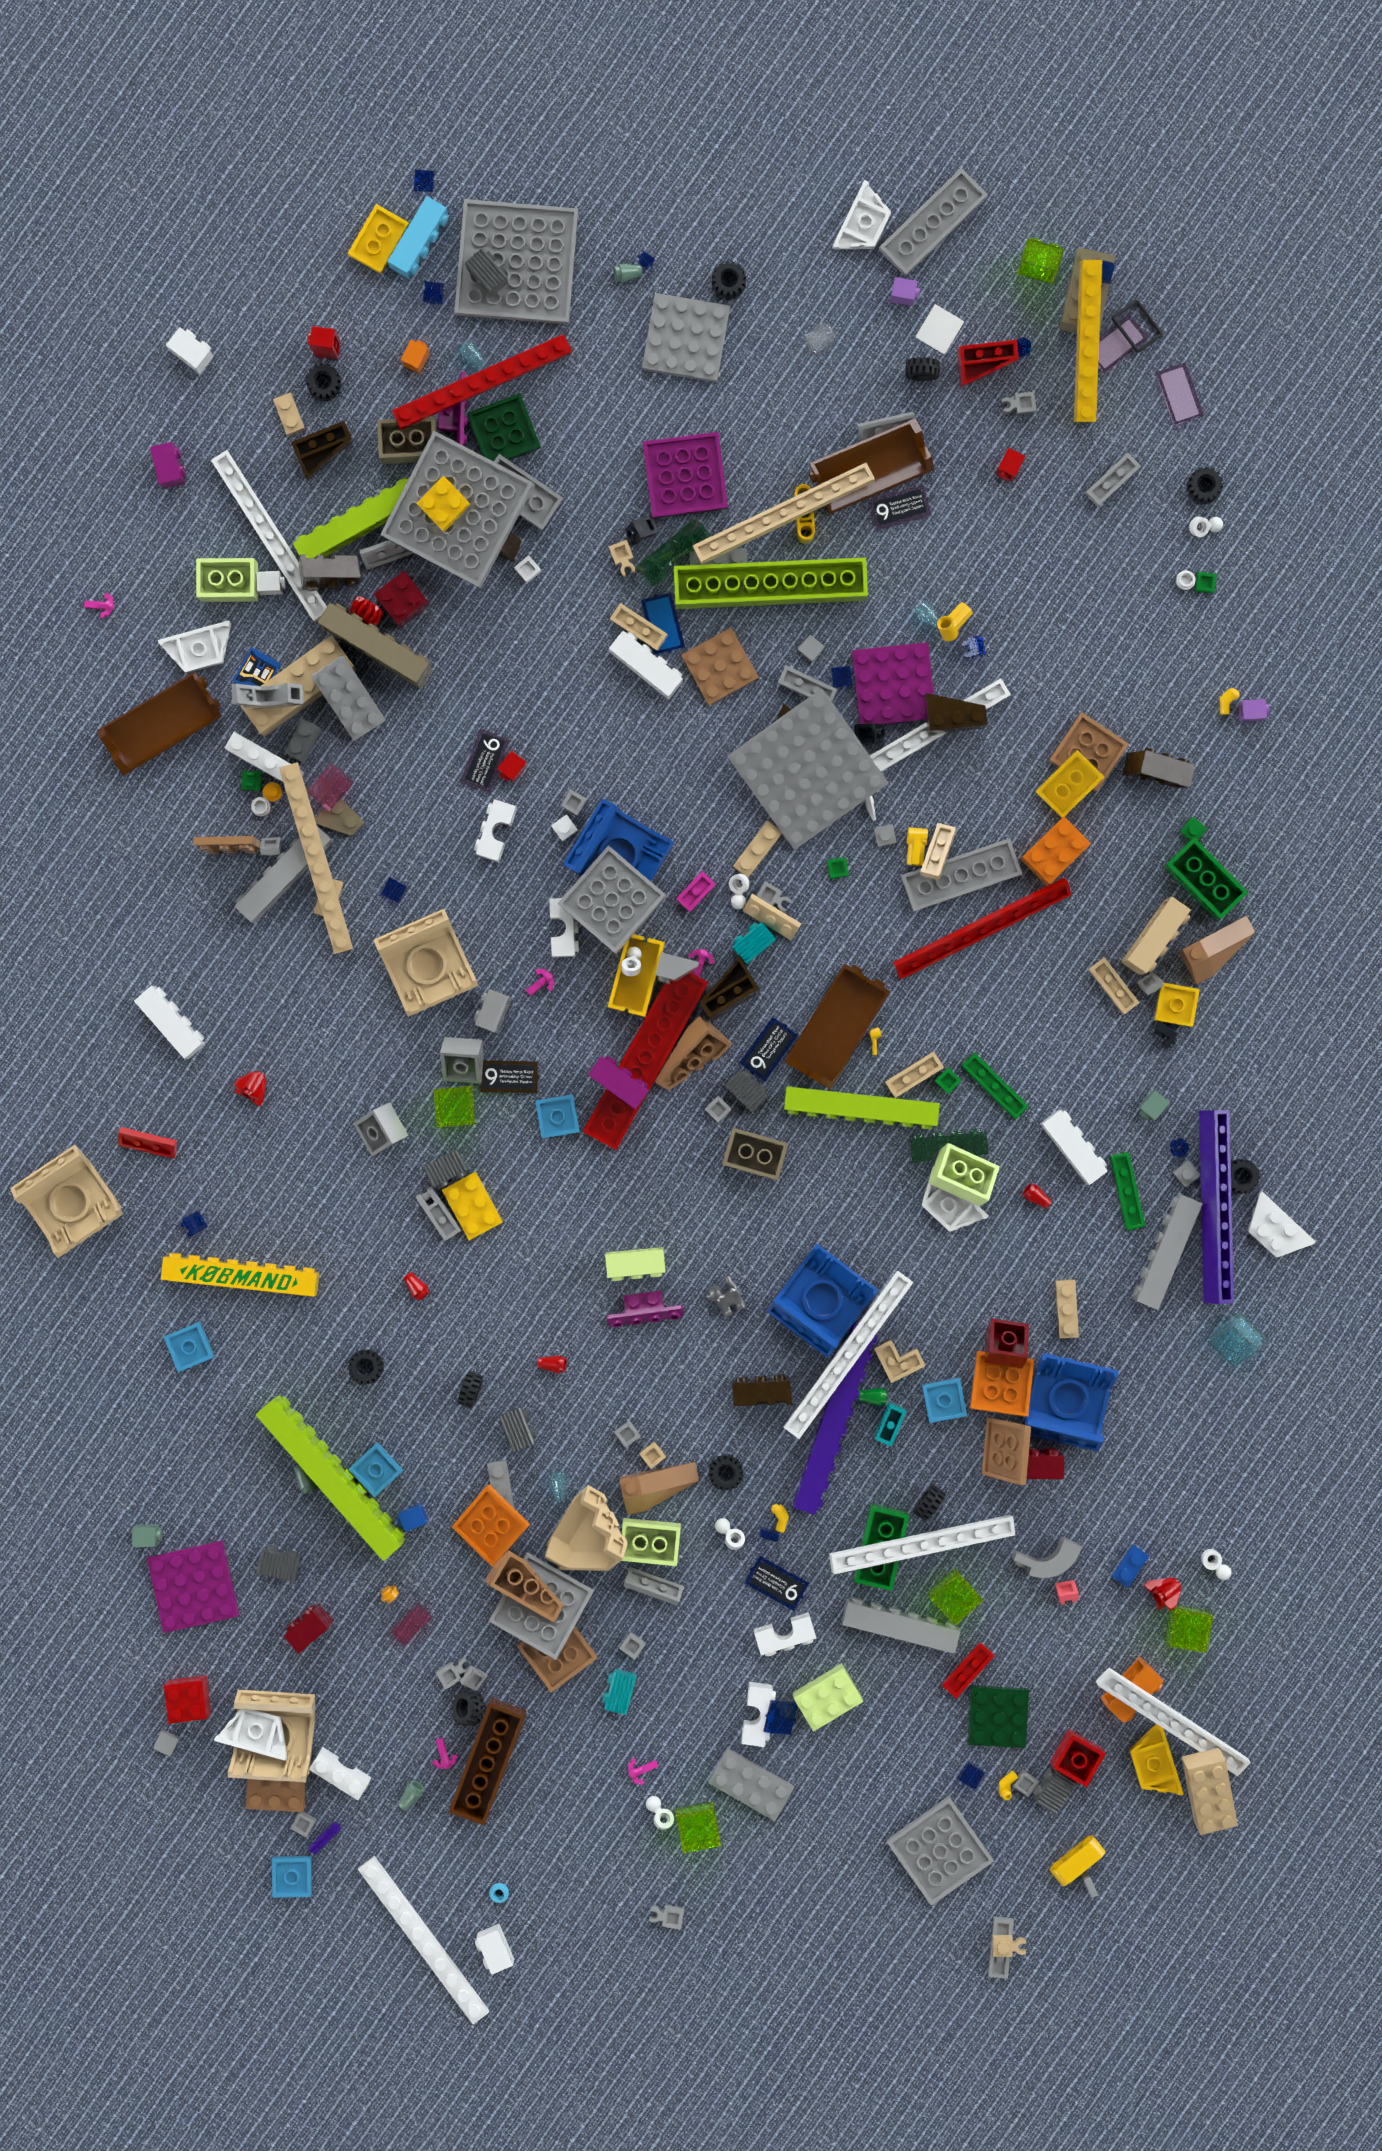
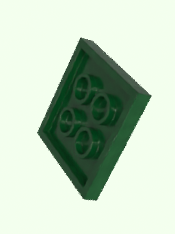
M520 393L467 413L483 457L493 462L498 454L507 460H512L541 449Z
M970 1685L968 1745L1026 1748L1029 1689Z

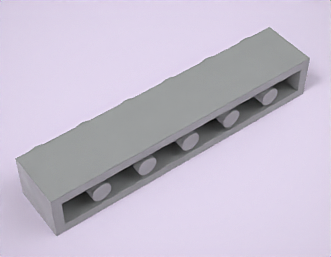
M317 826L325 851L334 841ZM296 838L289 845L290 849L277 857V863L273 867L269 866L263 872L264 876L259 881L256 880L250 885L249 888L251 890L246 895L242 894L236 900L237 904L234 907L251 923L255 924L309 868L300 839Z
M1177 1194L1176 1197L1172 1198L1170 1202V1207L1172 1208L1169 1215L1166 1214L1163 1219V1230L1158 1232L1155 1242L1157 1244L1155 1249H1152L1148 1255L1149 1263L1147 1268L1144 1267L1141 1272L1140 1278L1142 1280L1140 1285H1137L1134 1289L1133 1296L1135 1297L1133 1300L1159 1310L1203 1203L1181 1194Z
M852 1597V1600H846L841 1620L844 1626L955 1654L960 1629L953 1622L945 1621V1624L940 1623L938 1619L927 1616L925 1619L919 1617V1614L914 1612H908V1614L901 1613V1610L898 1608H882L881 1604L875 1602L866 1604L863 1603L862 1599Z

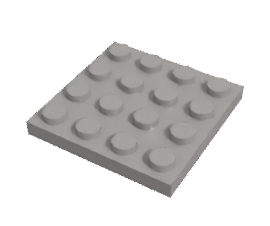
M655 293L642 370L717 383L730 306Z
M607 846L558 902V905L617 954L667 896L616 851Z
M527 1552L524 1560L564 1605L555 1622H552L504 1594L489 1622L556 1660L594 1590Z
M950 1796L886 1840L931 1906L994 1862V1859Z

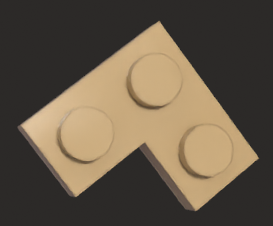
M892 1340L874 1347L891 1383L925 1367L917 1348L899 1356Z

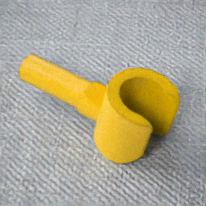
M878 1027L869 1031L872 1055H877L876 1039L882 1037Z

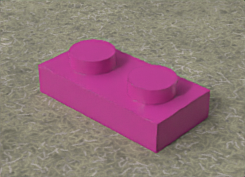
M702 871L676 900L691 912L713 889L716 883Z

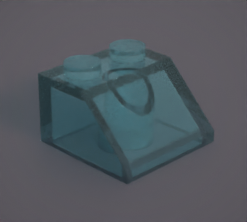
M1238 1311L1229 1317L1207 1339V1342L1233 1367H1236L1259 1352L1267 1337Z

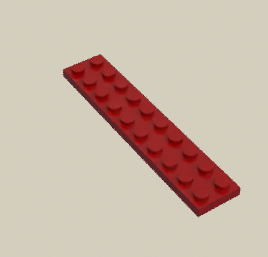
M689 973L675 982L671 981L670 984L664 983L618 1068H626L633 1073L631 1077L637 1081L640 1078L648 1084L647 1089L650 1090L709 982L693 973ZM606 1088L583 1132L617 1150L644 1099L634 1109Z

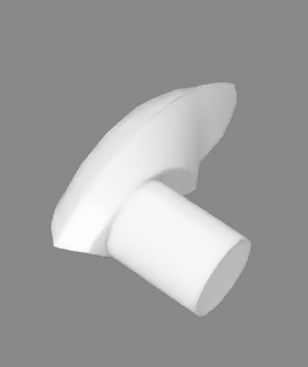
M870 796L864 801L872 820L875 821L874 800Z

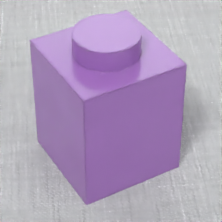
M895 277L890 302L913 306L914 300H918L920 288H916L918 281Z
M1266 699L1243 700L1238 703L1240 722L1263 721L1269 715V705L1266 704Z

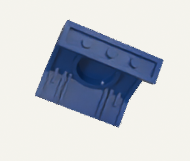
M602 798L563 865L581 877L606 847L610 846L649 881H652L672 848L674 841L651 830L623 813L615 804Z
M816 1244L766 1312L828 1358L864 1308L876 1295L878 1289Z
M1043 1353L1038 1359L1031 1387L1028 1417H1025L1024 1425L1031 1426V1436L1098 1452L1104 1440V1436H1101L1102 1426L1110 1393L1118 1378L1119 1371L1109 1367H1100L1091 1363L1075 1361L1071 1358H1062L1053 1354Z

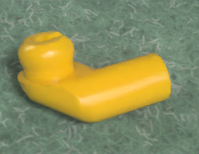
M774 1504L771 1512L778 1519L775 1530L784 1533L789 1514L783 1505Z

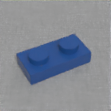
M1132 1544L1111 1576L1129 1588L1149 1558V1555Z

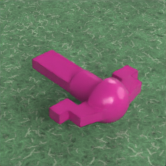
M105 593L104 599L107 600L106 602L85 601L84 608L105 610L100 615V618L105 619V616H109L114 610L113 597L109 593Z
M705 949L693 950L688 955L691 958H694V955H698L697 962H699V967L693 973L700 977L705 958L709 959L708 963L714 964L715 960H712L713 955Z
M543 968L535 970L538 975L543 974V977L526 991L531 996L546 983L550 984L547 986L550 991L554 990L555 982L553 975Z
M443 1738L436 1739L442 1763H439V1760H434L432 1763L439 1769H449L457 1763L456 1759L458 1756L457 1754L452 1755V1760H449Z
M633 1758L631 1763L628 1764V1775L635 1784L640 1783V1785H643V1779L638 1780L637 1776L657 1768L658 1764L655 1760L634 1769L633 1765L636 1764V1761Z

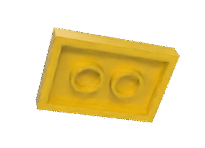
M376 204L348 251V256L382 275L388 265L389 257L408 228L409 222Z
M1076 750L1035 792L1061 817H1065L1104 776Z
M476 1172L442 1190L468 1240L503 1222Z

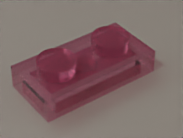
M418 1603L391 1633L405 1646L432 1616Z

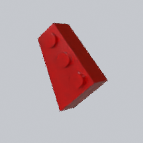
M1017 339L959 346L956 350L960 388L1015 363L1019 359Z

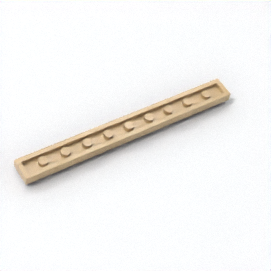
M864 463L693 545V549L702 565L875 482V478L867 463Z
M297 762L279 767L334 954L353 949L299 764Z

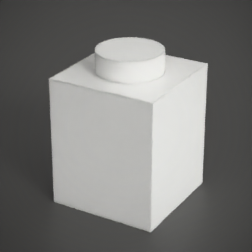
M280 571L256 572L257 592L260 595L283 594V588H286V579Z

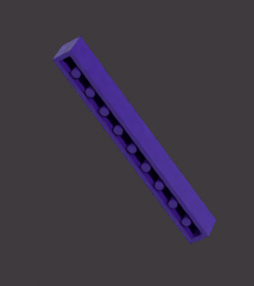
M1229 1110L1199 1111L1201 1203H1203L1201 1213L1204 1303H1234Z
M852 1324L849 1336L858 1324ZM878 1335L873 1337L826 1402L792 1504L793 1508L814 1515L817 1510H821L823 1504L821 1496L823 1492H827L829 1486L827 1478L829 1474H833L835 1468L833 1460L835 1455L839 1456L842 1446L839 1442L841 1437L844 1438L848 1427L845 1424L847 1419L852 1417L854 1409L851 1406L853 1400L857 1401L860 1390H857L859 1382L863 1383L866 1372L863 1370L865 1364L869 1365L872 1354L869 1352L871 1346L875 1347Z

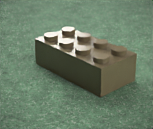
M1077 248L1073 259L1059 330L1077 333L1079 263L1081 260H1102L1101 327L1115 255Z

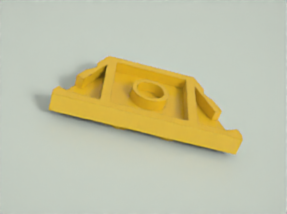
M1155 1724L1129 1749L1140 1787L1145 1790H1157L1163 1793L1171 1792L1177 1793V1795H1184L1164 1729Z

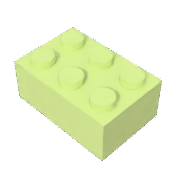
M254 558L196 559V597L201 602H258L256 580L258 562Z
M948 1143L939 1150L929 1184L981 1206L990 1199L1000 1166Z
M664 1247L606 1252L605 1254L607 1278H612V1281L623 1280L624 1276H631V1279L643 1278L644 1274H650V1277H660L662 1273L666 1272Z
M623 1518L622 1536H625L628 1544L624 1558L621 1561L677 1566L681 1523Z
M842 1663L793 1692V1698L813 1732L863 1702L860 1692Z

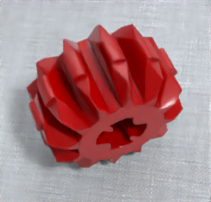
M357 597L349 609L351 614L354 613L361 617L362 621L367 625L371 623L376 626L383 616L382 609L363 597Z

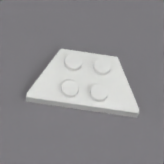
M864 180L832 247L835 250L874 249L887 224L891 211L882 203L878 194H875L870 188L868 181Z
M228 620L160 639L158 643L186 674L224 663L231 623Z
M928 1180L921 1205L949 1232L989 1217L978 1205L931 1185Z
M1262 1191L1258 1193V1200L1253 1209L1252 1220L1249 1222L1247 1231L1274 1257L1283 1256L1316 1242Z
M240 1709L236 1716L228 1722L226 1727L214 1739V1741L287 1760L280 1716L258 1710Z

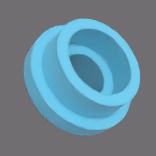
M496 1883L491 1887L489 1895L495 1903H503L508 1898L509 1890L506 1885ZM501 1890L503 1894L497 1895L496 1891Z

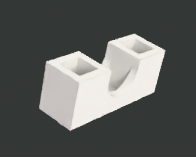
M494 799L493 803H489L486 814H489L487 822L483 821L480 832H483L481 840L477 839L474 850L477 851V856L500 862L505 844L494 839L493 832L499 825L512 826L517 811L516 806Z
M562 898L549 899L550 918L560 919L566 924V930L563 935L551 937L552 957H576V952H579V941H575V933H578V921L574 922V918L558 905Z
M809 1612L791 1617L792 1630L785 1636L778 1635L774 1631L772 1624L754 1629L760 1654L772 1656L781 1649L787 1651L795 1648V1645L800 1643L802 1645L812 1643L813 1639H816Z
M749 1682L747 1706L758 1708L760 1715L753 1721L744 1720L741 1736L742 1744L765 1747V1741L769 1742L770 1730L767 1729L768 1722H772L773 1717L770 1705L775 1702L776 1695L772 1685Z
M322 1747L309 1770L356 1800H359L371 1777L357 1768L352 1770L343 1766L338 1761V1756Z

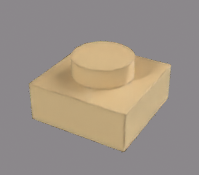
M655 1441L639 1453L650 1469L666 1458V1455Z

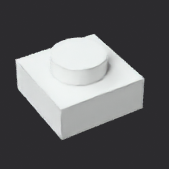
M529 555L514 567L526 583L542 572Z
M567 814L551 825L562 842L578 831Z

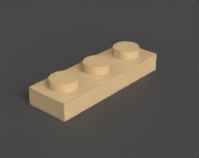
M621 603L610 617L611 621L626 631L631 632L656 651L659 650L668 636L667 633Z
M767 821L733 867L748 878L782 835L780 829Z
M937 823L920 871L921 876L940 879L956 833V827Z
M754 894L751 895L742 910L789 940L793 939L801 925L800 922Z
M1105 957L1088 969L1123 1015L1139 1004V1001Z
M933 1051L885 1081V1084L894 1098L944 1067Z
M1075 1279L1055 1280L1058 1337L1077 1338L1079 1337Z

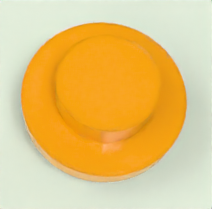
M268 783L263 788V795L268 801H278L282 796V788L277 783Z
M395 1585L386 1586L381 1592V1600L388 1604L391 1603L399 1593L396 1590L397 1587Z

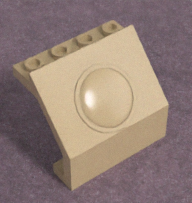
M444 909L374 939L377 950L408 1017L478 986L477 980Z
M73 1145L10 1188L14 1199L27 1208L47 1237L53 1253L58 1258L123 1214L121 1211L122 1207L93 1164L76 1145Z
M238 1690L234 1701V1709H237V1712L240 1709L258 1710L281 1717L287 1760L234 1747L228 1769V1778L306 1782L307 1776L310 1774L309 1768L314 1736L315 1694Z

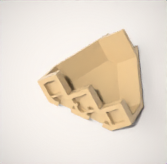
M587 1485L572 1500L546 1544L548 1547L544 1558L557 1564L558 1570L609 1571L624 1558L628 1542L625 1536L621 1535L618 1529V1521L613 1511L610 1512L606 1504L605 1494Z

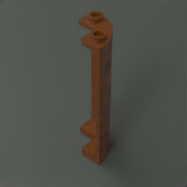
M912 419L809 463L811 471L808 473L812 483L815 482L816 486L864 463H867L872 472L875 482L822 507V509L826 508L830 515L934 470L932 455L924 443L923 431L916 419Z
M196 671L97 730L100 740L110 752L114 764L123 776L222 717L219 711L222 707L216 698L213 699L206 688L208 683L203 676L199 677Z
M844 964L784 1061L829 1090L833 1087L890 994V991L885 988V983L878 979L873 981L861 974L863 970L855 965L850 967Z

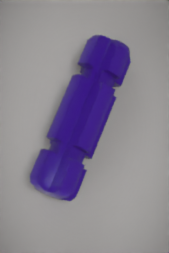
M333 1822L329 1829L327 1828L316 1839V1842L314 1841L309 1846V1851L316 1855L341 1830V1826L337 1822Z

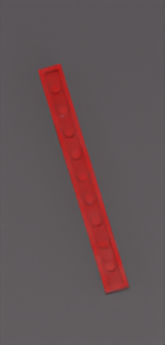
M564 334L395 408L392 410V414L400 430L570 355L572 350Z
M1064 877L894 961L893 964L900 980L1071 896L1072 893L1068 881Z

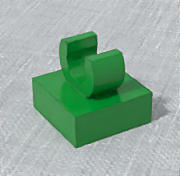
M242 770L241 790L262 792L263 772Z

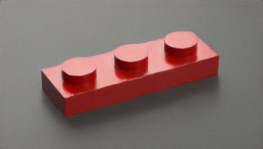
M123 1127L118 1132L119 1146L172 1159L177 1154L176 1140Z
M979 1641L941 1685L957 1699L995 1655Z

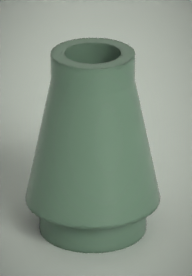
M618 264L613 267L614 279L616 282L624 283L642 276V267L640 264Z
M300 1466L294 1469L299 1490L303 1494L318 1488Z
M414 1780L407 1783L402 1798L398 1803L401 1809L407 1811L423 1796L424 1787L422 1784Z

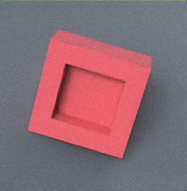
M1074 1580L1055 1583L1061 1605H1064L1065 1601L1072 1600L1073 1603L1077 1602L1079 1594Z

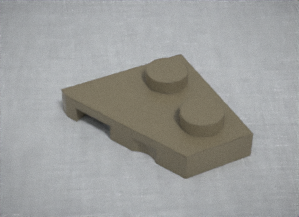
M338 795L315 817L317 825L349 836H353L365 824Z

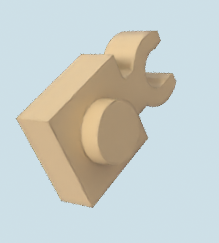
M627 540L609 546L615 565H622V576L626 577L624 571L626 568H630L634 574L635 567L632 563H629L634 558Z
M992 1935L993 1957H1012L1013 1951L1024 1955L1026 1950L1024 1948L1020 1949L1018 1946L1026 1944V1940L1020 1937L1013 1941L1012 1935Z

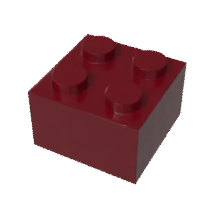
M405 571L374 593L376 599L400 629L430 606L428 600Z
M991 1318L986 1328L984 1363L1022 1369L1028 1359L1029 1324Z
M1029 1447L1026 1479H1064V1455L1059 1450H1056L1055 1447H1045L1044 1450Z
M320 1603L315 1607L313 1605L309 1606L300 1616L301 1619L295 1618L286 1628L287 1632L283 1637L298 1654L328 1630L334 1621Z

